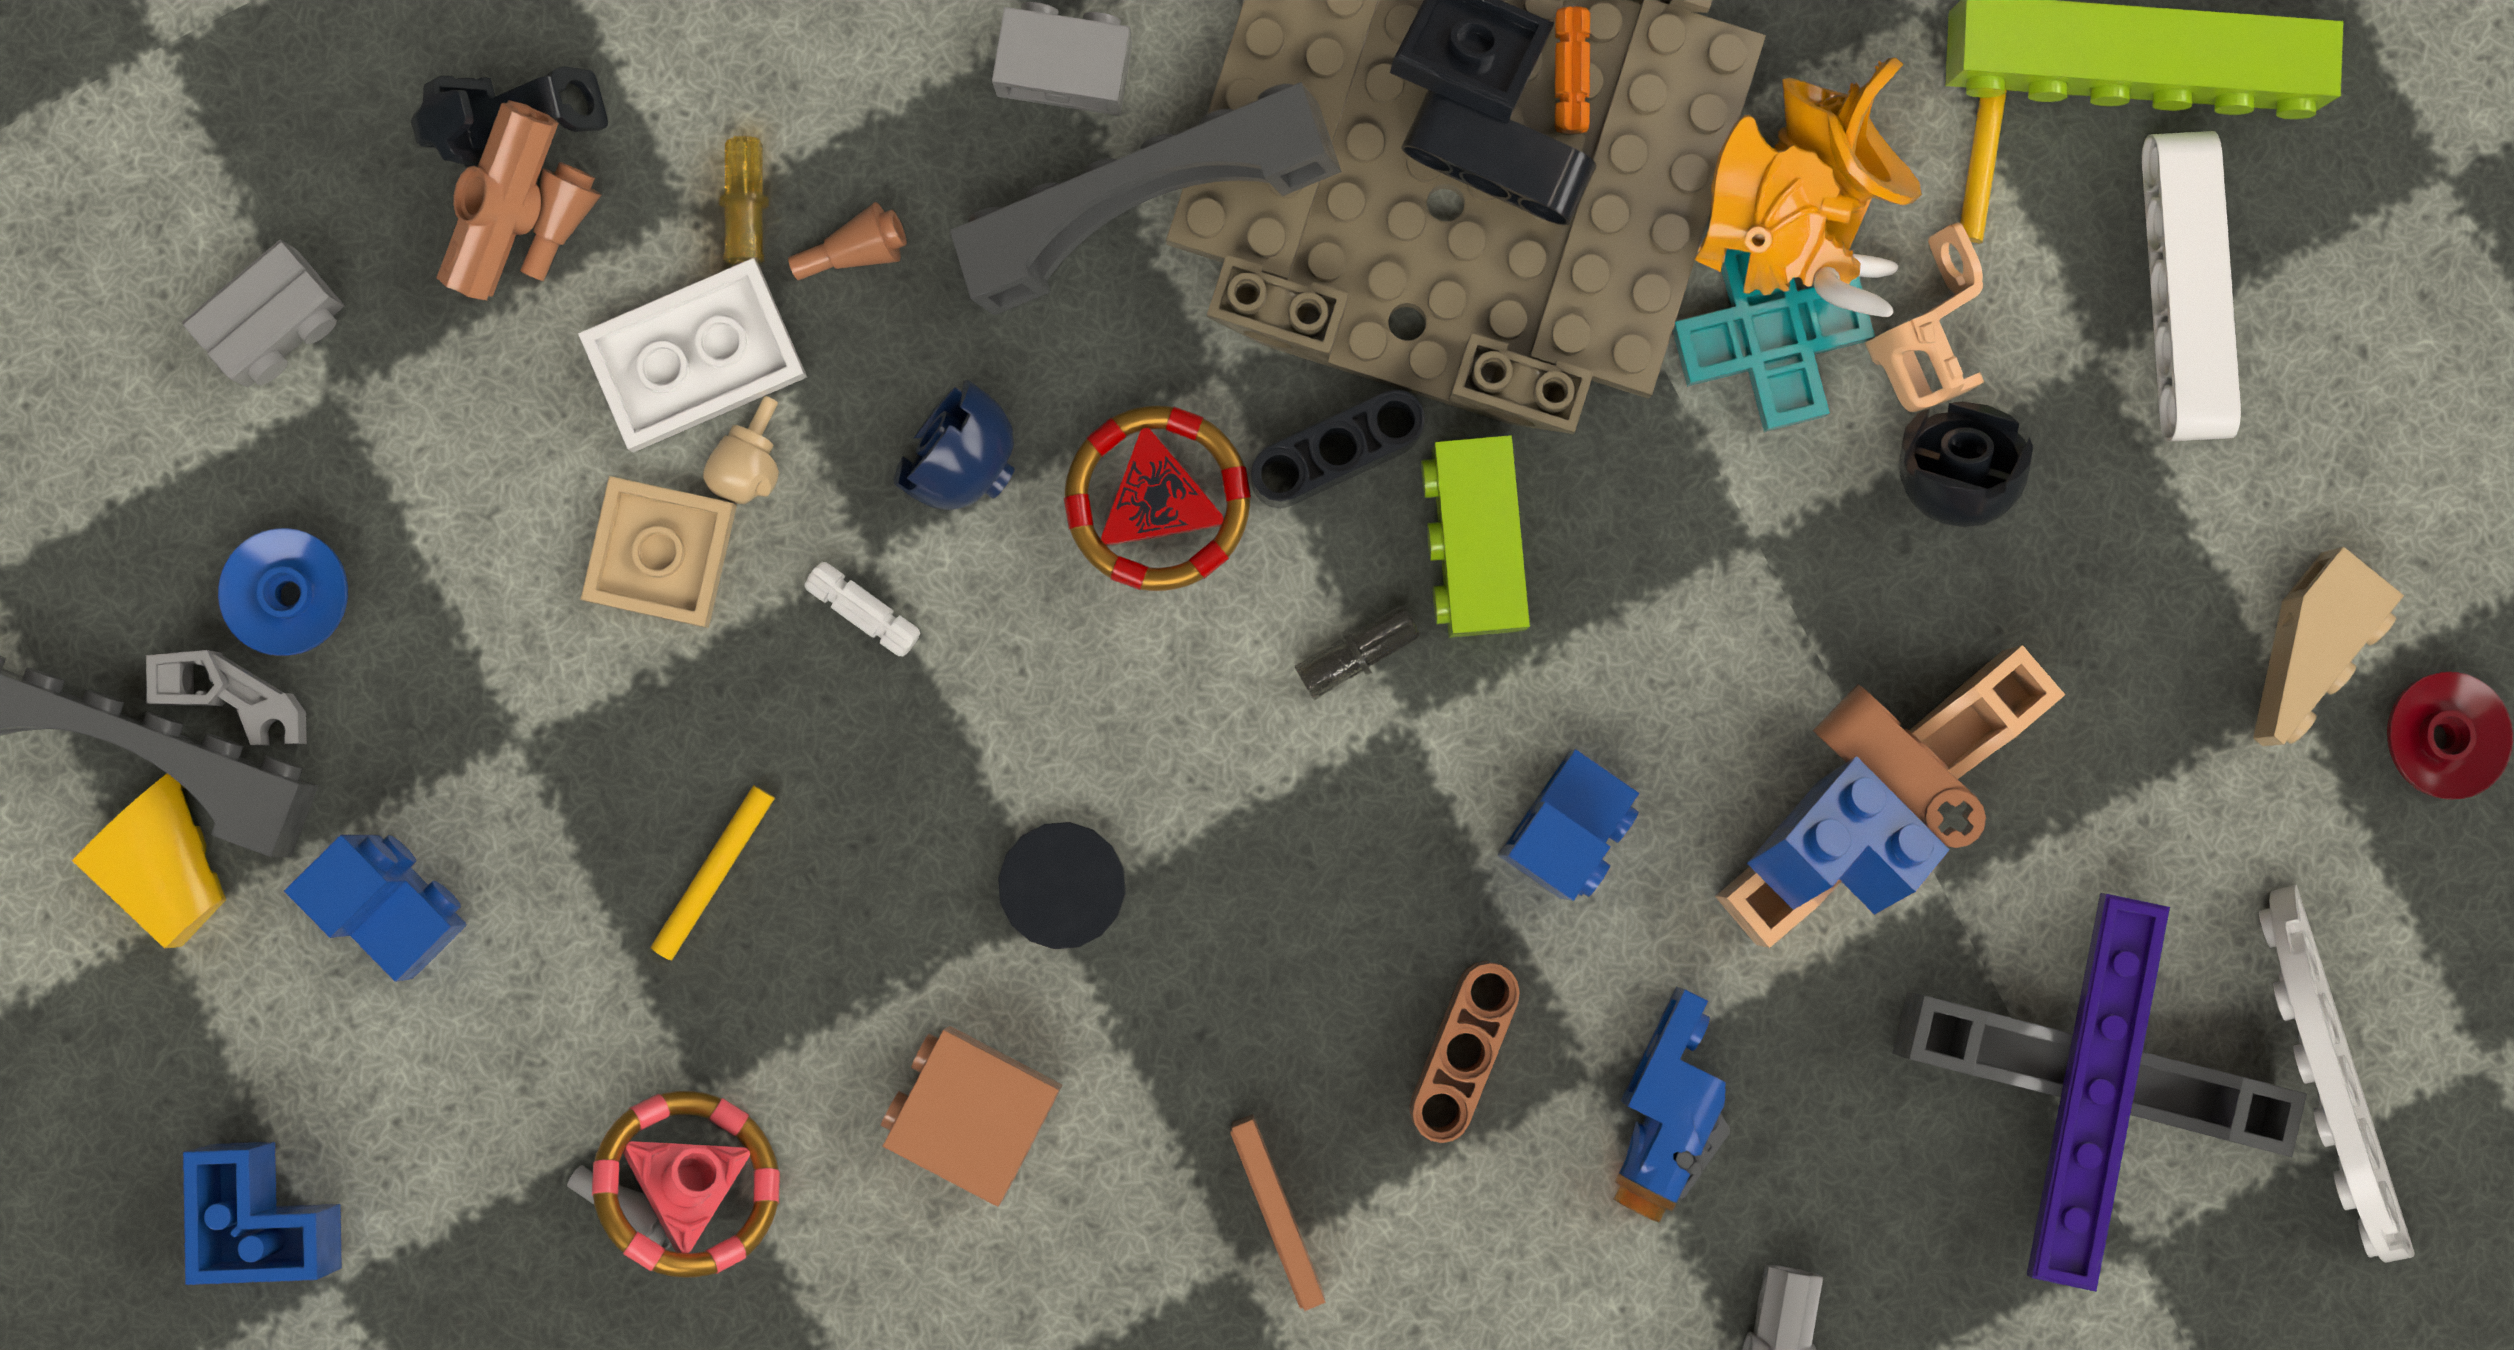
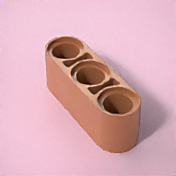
M1489 961L1474 963L1465 969L1459 978L1412 1094L1409 1107L1411 1119L1421 1135L1430 1141L1439 1143L1454 1141L1463 1135L1469 1126L1517 1007L1520 994L1518 981L1511 971L1498 963ZM1494 973L1499 975L1504 982V997L1493 1008H1479L1472 1000V984L1482 974ZM1463 1033L1473 1034L1478 1038L1481 1045L1480 1057L1476 1063L1466 1068H1459L1450 1064L1446 1052L1452 1038ZM1441 1093L1450 1095L1456 1100L1457 1113L1453 1121L1447 1126L1439 1128L1425 1123L1422 1110L1427 1099Z

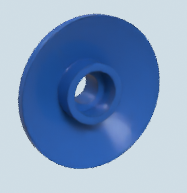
M270 529L245 540L228 558L219 580V606L228 628L248 647L269 655H297L319 646L338 627L347 606V577L338 556L321 539L296 529ZM294 582L300 589V597L295 604L287 606L281 599V591L286 584Z

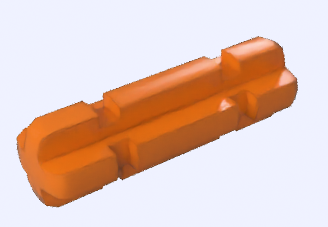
M1569 6L1558 9L1555 17V38L1560 40V42L1556 43L1555 98L1560 99V102L1555 103V129L1558 133L1580 134L1587 132L1590 124V103L1585 102V99L1589 98L1590 43L1585 42V39L1590 38V11L1585 7Z

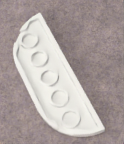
M2297 884L2271 891L2269 899L2270 908L2260 910L2259 917L2266 941L2270 948H2277L2282 972H2279L2280 981L2273 983L2275 997L2283 1019L2285 1021L2295 1019L2297 1023L2300 1044L2293 1046L2294 1055L2303 1082L2305 1084L2315 1082L2318 1089L2320 1107L2314 1108V1117L2322 1143L2325 1147L2335 1145L2339 1155L2338 1163L2340 1170L2334 1171L2339 1198L2345 1210L2355 1208L2358 1210L2361 1218L2358 1219L2359 1231L2368 1257L2379 1256L2385 1263L2412 1258L2415 1252Z

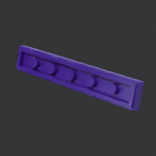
M2100 893L2026 1274L2031 1278L2097 1291L2170 911L2168 906Z

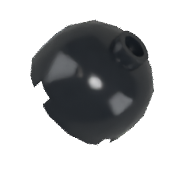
M1964 401L1949 403L1947 413H1938L1928 417L1930 408L1918 413L1905 427L1899 460L1900 478L1912 504L1925 516L1942 524L1960 527L1985 525L2003 516L2022 496L2030 470L2033 444L2030 437L2026 443L2025 439L2018 433L2019 422L2011 415L1989 405Z

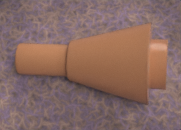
M559 162L555 172L542 168L539 187L541 208L533 229L535 237L520 269L521 272L535 279L545 280L559 245H563L602 196L601 193L591 188L595 177L562 162Z
M874 202L827 237L823 244L788 257V262L794 277L797 280H801L832 267L840 269L899 262L901 259L899 248L905 246L907 241L904 229L896 213L893 210L884 212L882 207L877 202Z

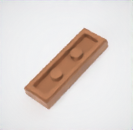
M1251 1114L1232 1122V1126H1230L1231 1136L1300 1309L1303 1308L1304 1311L1326 1303L1323 1289L1254 1115Z

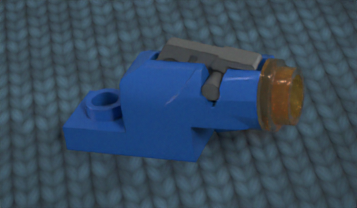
M1677 986L1621 1099V1102L1646 1115L1643 1124L1636 1121L1626 1159L1614 1181L1620 1185L1613 1198L1615 1201L1658 1223L1661 1222L1666 1209L1673 1211L1678 1199H1683L1703 1173L1705 1167L1730 1134V1128L1721 1114L1725 1104L1726 1082L1680 1060L1685 1048L1694 1051L1706 1032L1710 1017L1703 1014L1708 1000Z

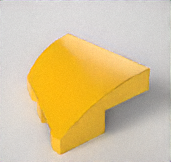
M168 773L118 814L72 861L163 948L182 947L226 901L218 875L210 869L205 856L207 845L200 826L194 825L182 791L185 787Z

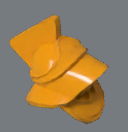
M1896 57L1888 58L1885 62L1878 61L1879 66H1875L1876 71L1869 82L1861 88L1857 82L1855 84L1851 83L1847 94L1798 79H1782L1786 126L1778 131L1779 140L1774 149L1778 151L1785 150L1792 144H1795L1803 150L1816 151L1818 157L1824 163L1833 166L1835 180L1841 186L1838 195L1854 197L1849 223L1827 220L1826 231L1828 234L1834 235L1837 242H1844V247L1847 250H1850L1872 198L1906 205L1914 203L1922 195L1918 179L1891 149L1870 119L1871 107L1877 93L1903 66V63Z

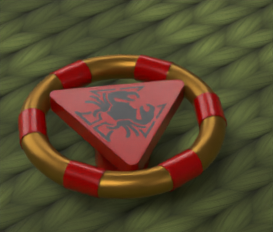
M1146 406L1125 411L1112 418L1110 417L1086 437L1070 465L1063 499L1068 528L1085 558L1096 569L1109 577L1110 580L1138 590L1166 591L1183 588L1207 578L1229 559L1245 531L1250 511L1251 493L1247 470L1242 458L1229 438L1219 428L1204 419V417L1175 406ZM1151 429H1165L1166 431L1197 441L1211 453L1221 469L1227 502L1224 518ZM1140 431L1100 538L1094 528L1088 494L1092 473L1101 457L1124 440L1126 436ZM1221 526L1215 538L1188 559V561L1170 567H1149L1118 556L1107 547Z

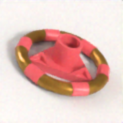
M695 1091L667 1092L656 1094L630 1107L607 1131L593 1162L592 1196L602 1227L625 1256L649 1271L683 1278L701 1277L714 1273L718 1274L746 1259V1256L760 1244L773 1222L779 1204L780 1171L778 1170L777 1160L769 1140L749 1114L724 1098ZM696 1115L707 1118L731 1135L736 1136L744 1147L630 1142V1140L639 1131L669 1116ZM622 1153L675 1252L666 1250L636 1231L624 1215L618 1199L619 1161ZM750 1156L754 1167V1206L747 1221L736 1235L704 1252L689 1253Z

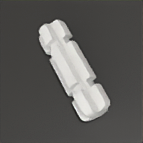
M827 562L819 563L812 570L804 585L808 592L824 603L827 601L832 602L831 608L869 636L873 638L879 636L881 638L880 644L894 654L903 657L912 649L920 635V631L916 626L900 615L895 618L892 615L894 611L852 580L848 583L845 582V575Z

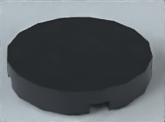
M1072 822L1044 824L1022 835L1006 854L998 877L1000 904L1011 926L1030 942L1051 949L1081 947L1102 936L1118 918L1126 895L1124 866L1113 846L1095 830Z

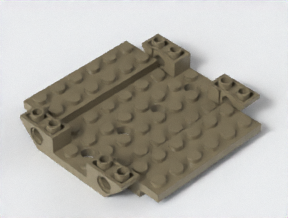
M1244 0L1207 114L1221 109L1236 110L1257 101L1258 96L1270 87L1279 84L1295 85L1302 82L1319 103L1342 172L1285 196H1281L1270 183L1257 181L1212 182L1182 189L1166 243L1168 246L1223 263L1207 312L1208 318L1264 346L1511 425L1574 434L1591 381L1648 399L1652 396L1711 211V184L1718 155L1734 124L1740 119L1766 35L1694 13H1708L1712 0H1502L1554 22L1547 43L1510 119L1583 152L1597 166L1570 224L1559 225L1541 219L1415 161L1402 151L1401 146L1428 89L1389 72L1393 59L1424 0ZM1569 6L1585 7L1590 11V38L1585 39V42L1590 43L1589 98L1585 99V102L1590 103V124L1587 132L1580 134L1558 133L1555 129V103L1560 102V99L1555 98L1556 43L1560 42L1559 39L1555 38V17L1558 9ZM1440 189H1449L1457 193L1463 203L1461 215L1452 221H1440L1434 218L1427 207V199L1433 192ZM1402 307H1410L1417 310L1425 321L1424 332L1418 338L1410 341L1401 340L1394 336L1389 328L1388 321L1390 315L1395 310Z

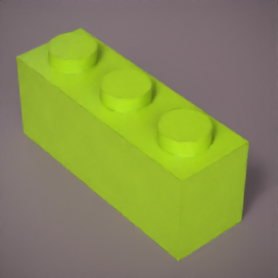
M1512 435L1435 442L1431 450L1432 459L1421 460L1424 497H1436L1438 522L1427 523L1430 561L1442 560L1444 585L1433 586L1436 624L1447 623L1449 638L1525 631L1530 627Z

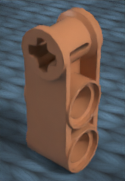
M1857 684L1815 727L1813 732L1846 763L1857 756L1946 846L1959 848L1973 843L1979 838L1985 827L1986 815L1981 802L1948 771L1949 767L1908 729L1904 730L1900 727L1901 723L1870 693ZM1964 801L1968 806L1962 814L1964 820L1968 822L1965 829L1960 832L1955 828L1949 827L1942 833L1938 826L1944 818L1937 811L1941 804L1947 802L1956 807Z

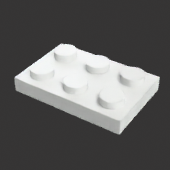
M754 258L578 333L627 449L633 453L807 378L759 264Z

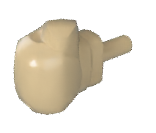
M764 396L748 429L733 425L728 436L725 435L709 456L704 468L703 478L709 490L715 495L727 501L744 505L756 496H768L775 488L779 471L775 461L769 455L773 444L762 436L778 405V402L774 399Z

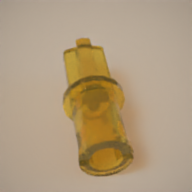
M733 136V138L728 139L725 143V194L718 198V204L725 208V253L723 254V261L729 264L738 265L752 258L758 264L765 262V255L763 254V209L769 206V198L763 195V144L759 138L751 136Z

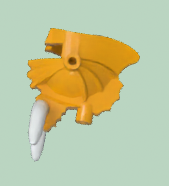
M1750 115L1741 117L1734 124L1718 155L1711 184L1712 201L1709 228L1699 247L1695 261L1721 272L1727 248L1749 252L1751 254L1743 293L1750 294L1757 289L1763 295H1771L1776 288L1786 292L1789 291V282L1794 277H1800L1807 287L1812 286L1814 282L1816 293L1825 301L1840 308L1881 317H1889L1893 314V307L1877 294L1849 284L1858 276L1879 278L1892 275L1898 270L1897 263L1879 257L1853 254V250L1845 249L1844 242H1837L1834 235H1830L1826 231L1827 220L1849 223L1854 197L1838 195L1841 186L1835 180L1833 166L1824 163L1818 157L1816 151H1806L1795 144L1780 151L1772 148L1760 134L1755 118Z

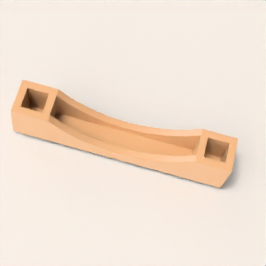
M2021 645L2001 651L1909 731L1949 767L1948 771L1956 779H1959L1992 753L2017 737L2065 694L2026 648ZM1749 867L1715 897L1756 945L1770 948L1815 910L1841 883V880L1839 879L1832 888L1793 910Z

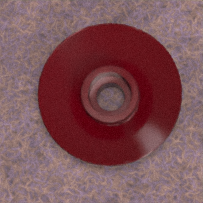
M2439 672L2414 681L2399 695L2388 719L2387 742L2391 758L2397 770L2415 789L2434 798L2447 800L2465 799L2487 790L2503 774L2512 753L2513 728L2503 701L2486 683L2465 673ZM2437 725L2444 729L2447 736L2446 743L2442 748H2438L2434 741V729Z

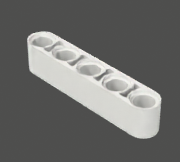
M2215 131L2150 134L2146 137L2142 148V171L2161 431L2166 441L2234 438L2240 425L2241 404L2221 142Z

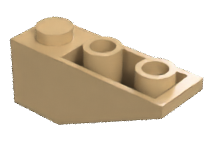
M2345 547L2322 552L2282 601L2253 737L2262 746L2284 745L2286 742L2292 744L2299 740L2315 722L2317 715L2312 712V709L2326 692L2329 695L2337 692L2354 674L2356 665L2351 661L2365 644L2371 646L2379 641L2396 620V616L2391 612L2404 595Z

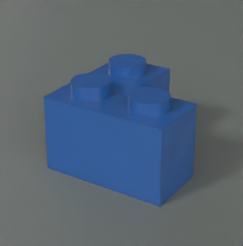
M1571 750L1562 760L1498 856L1560 899L1574 901L1578 894L1580 896L1584 894L1589 897L1602 882L1611 866L1603 860L1611 847L1606 843L1607 840L1610 838L1618 843L1630 829L1639 814V811L1631 807L1639 793L1578 750Z
M1856 756L1819 780L1747 864L1793 910L1832 888L1840 879L1875 915L1916 892L1950 849Z
M340 835L284 890L329 938L351 936L395 982L413 979L467 926L455 913L461 908V904L456 897L435 880L428 885L411 868L416 863L414 855L404 844L391 835H388L385 839L380 835Z
M275 1142L210 1144L183 1152L185 1285L318 1280L342 1269L341 1205L276 1206Z

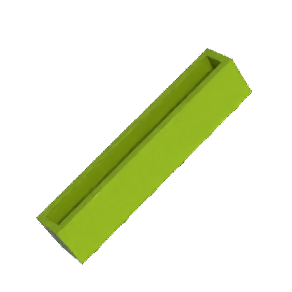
M1960 0L1948 14L1945 86L1965 87L1967 95L1979 98L2001 96L2005 93V90L2028 92V98L2038 102H2055L2066 99L2067 95L2090 96V103L2098 106H2120L2129 103L2130 99L2151 100L2153 101V108L2166 111L2188 109L2194 103L2214 105V111L2224 115H2241L2253 112L2254 108L2276 109V116L2279 118L2305 119L2315 116L2317 110L2341 96L2343 21L2057 0Z

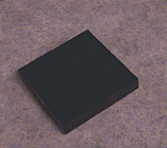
M1424 0L1393 59L1389 73L1508 123L1547 43L1554 22L1502 0Z

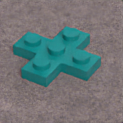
M1727 248L1721 271L1731 308L1676 321L1673 328V335L1687 387L1748 372L1764 432L1826 417L1830 412L1815 355L1873 339L1875 334L1870 315L1840 308L1825 301L1816 293L1815 287L1797 291L1794 278L1789 282V291L1786 292L1776 288L1771 295H1763L1757 289L1750 294L1743 293L1751 253ZM1859 276L1849 284L1862 289Z

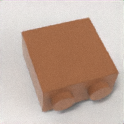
M949 1026L942 1031L939 1038L929 1033L922 1043L911 1065L912 1069L920 1072L909 1096L898 1091L882 1120L881 1126L890 1130L882 1147L999 1207L1063 1085Z

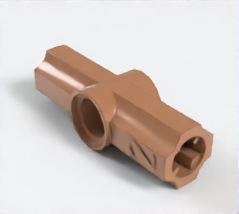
M510 100L507 103L501 104L478 167L472 166L467 168L460 175L456 183L453 205L458 221L437 275V279L446 287L461 292L467 297L487 300L488 296L494 295L516 235L527 234L534 227L539 216L541 195L536 182L559 124L548 114L537 111L528 105Z

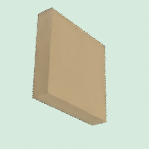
M609 476L580 600L709 628L737 505L731 502Z

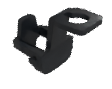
M567 66L558 67L549 72L547 76L534 79L498 96H495L491 78L455 79L453 76H438L424 84L421 107L414 113L411 119L417 144L421 147L436 148L444 161L464 164L466 168L478 167L502 103H507L508 100L528 105L537 111L548 114L570 131H600L608 126V118L595 74L591 70ZM568 83L578 87L584 94L588 106L586 116L577 113L570 104L562 103L560 93L566 90Z

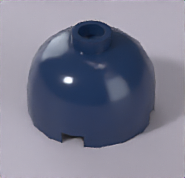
M968 379L963 381L962 391L954 387L928 416L914 437L921 438L916 448L918 456L913 463L902 456L893 480L894 485L914 499L937 509L955 510L971 506L984 494L992 499L996 498L1006 487L1015 470L1013 466L1007 463L1013 450L1014 439L1012 426L1004 410L986 392Z

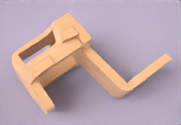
M1959 222L1947 226L1928 239L1930 249L1945 284L1955 295L1925 314L1865 342L1872 361L1876 365H1882L1900 403L1909 412L1922 411L1949 401L1984 383L1980 372L1963 379V372L1957 357L1954 356L1940 324L1942 317L1978 296L1983 289V274L1979 258L1963 225ZM1949 244H1952L1961 256L1963 273H1960L1951 261ZM1921 350L1928 354L1942 389L1932 393L1914 351Z

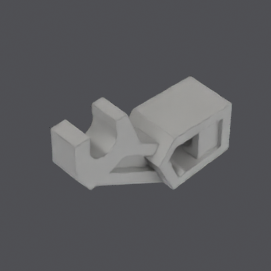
M201 650L146 655L148 704L223 706L227 702L238 709L237 711L250 745L269 746V728L277 720L281 721L285 727V744H307L306 712L294 694L280 691L229 660L221 652ZM197 664L206 667L209 673V680L214 684L209 692L197 691L194 695L193 665Z

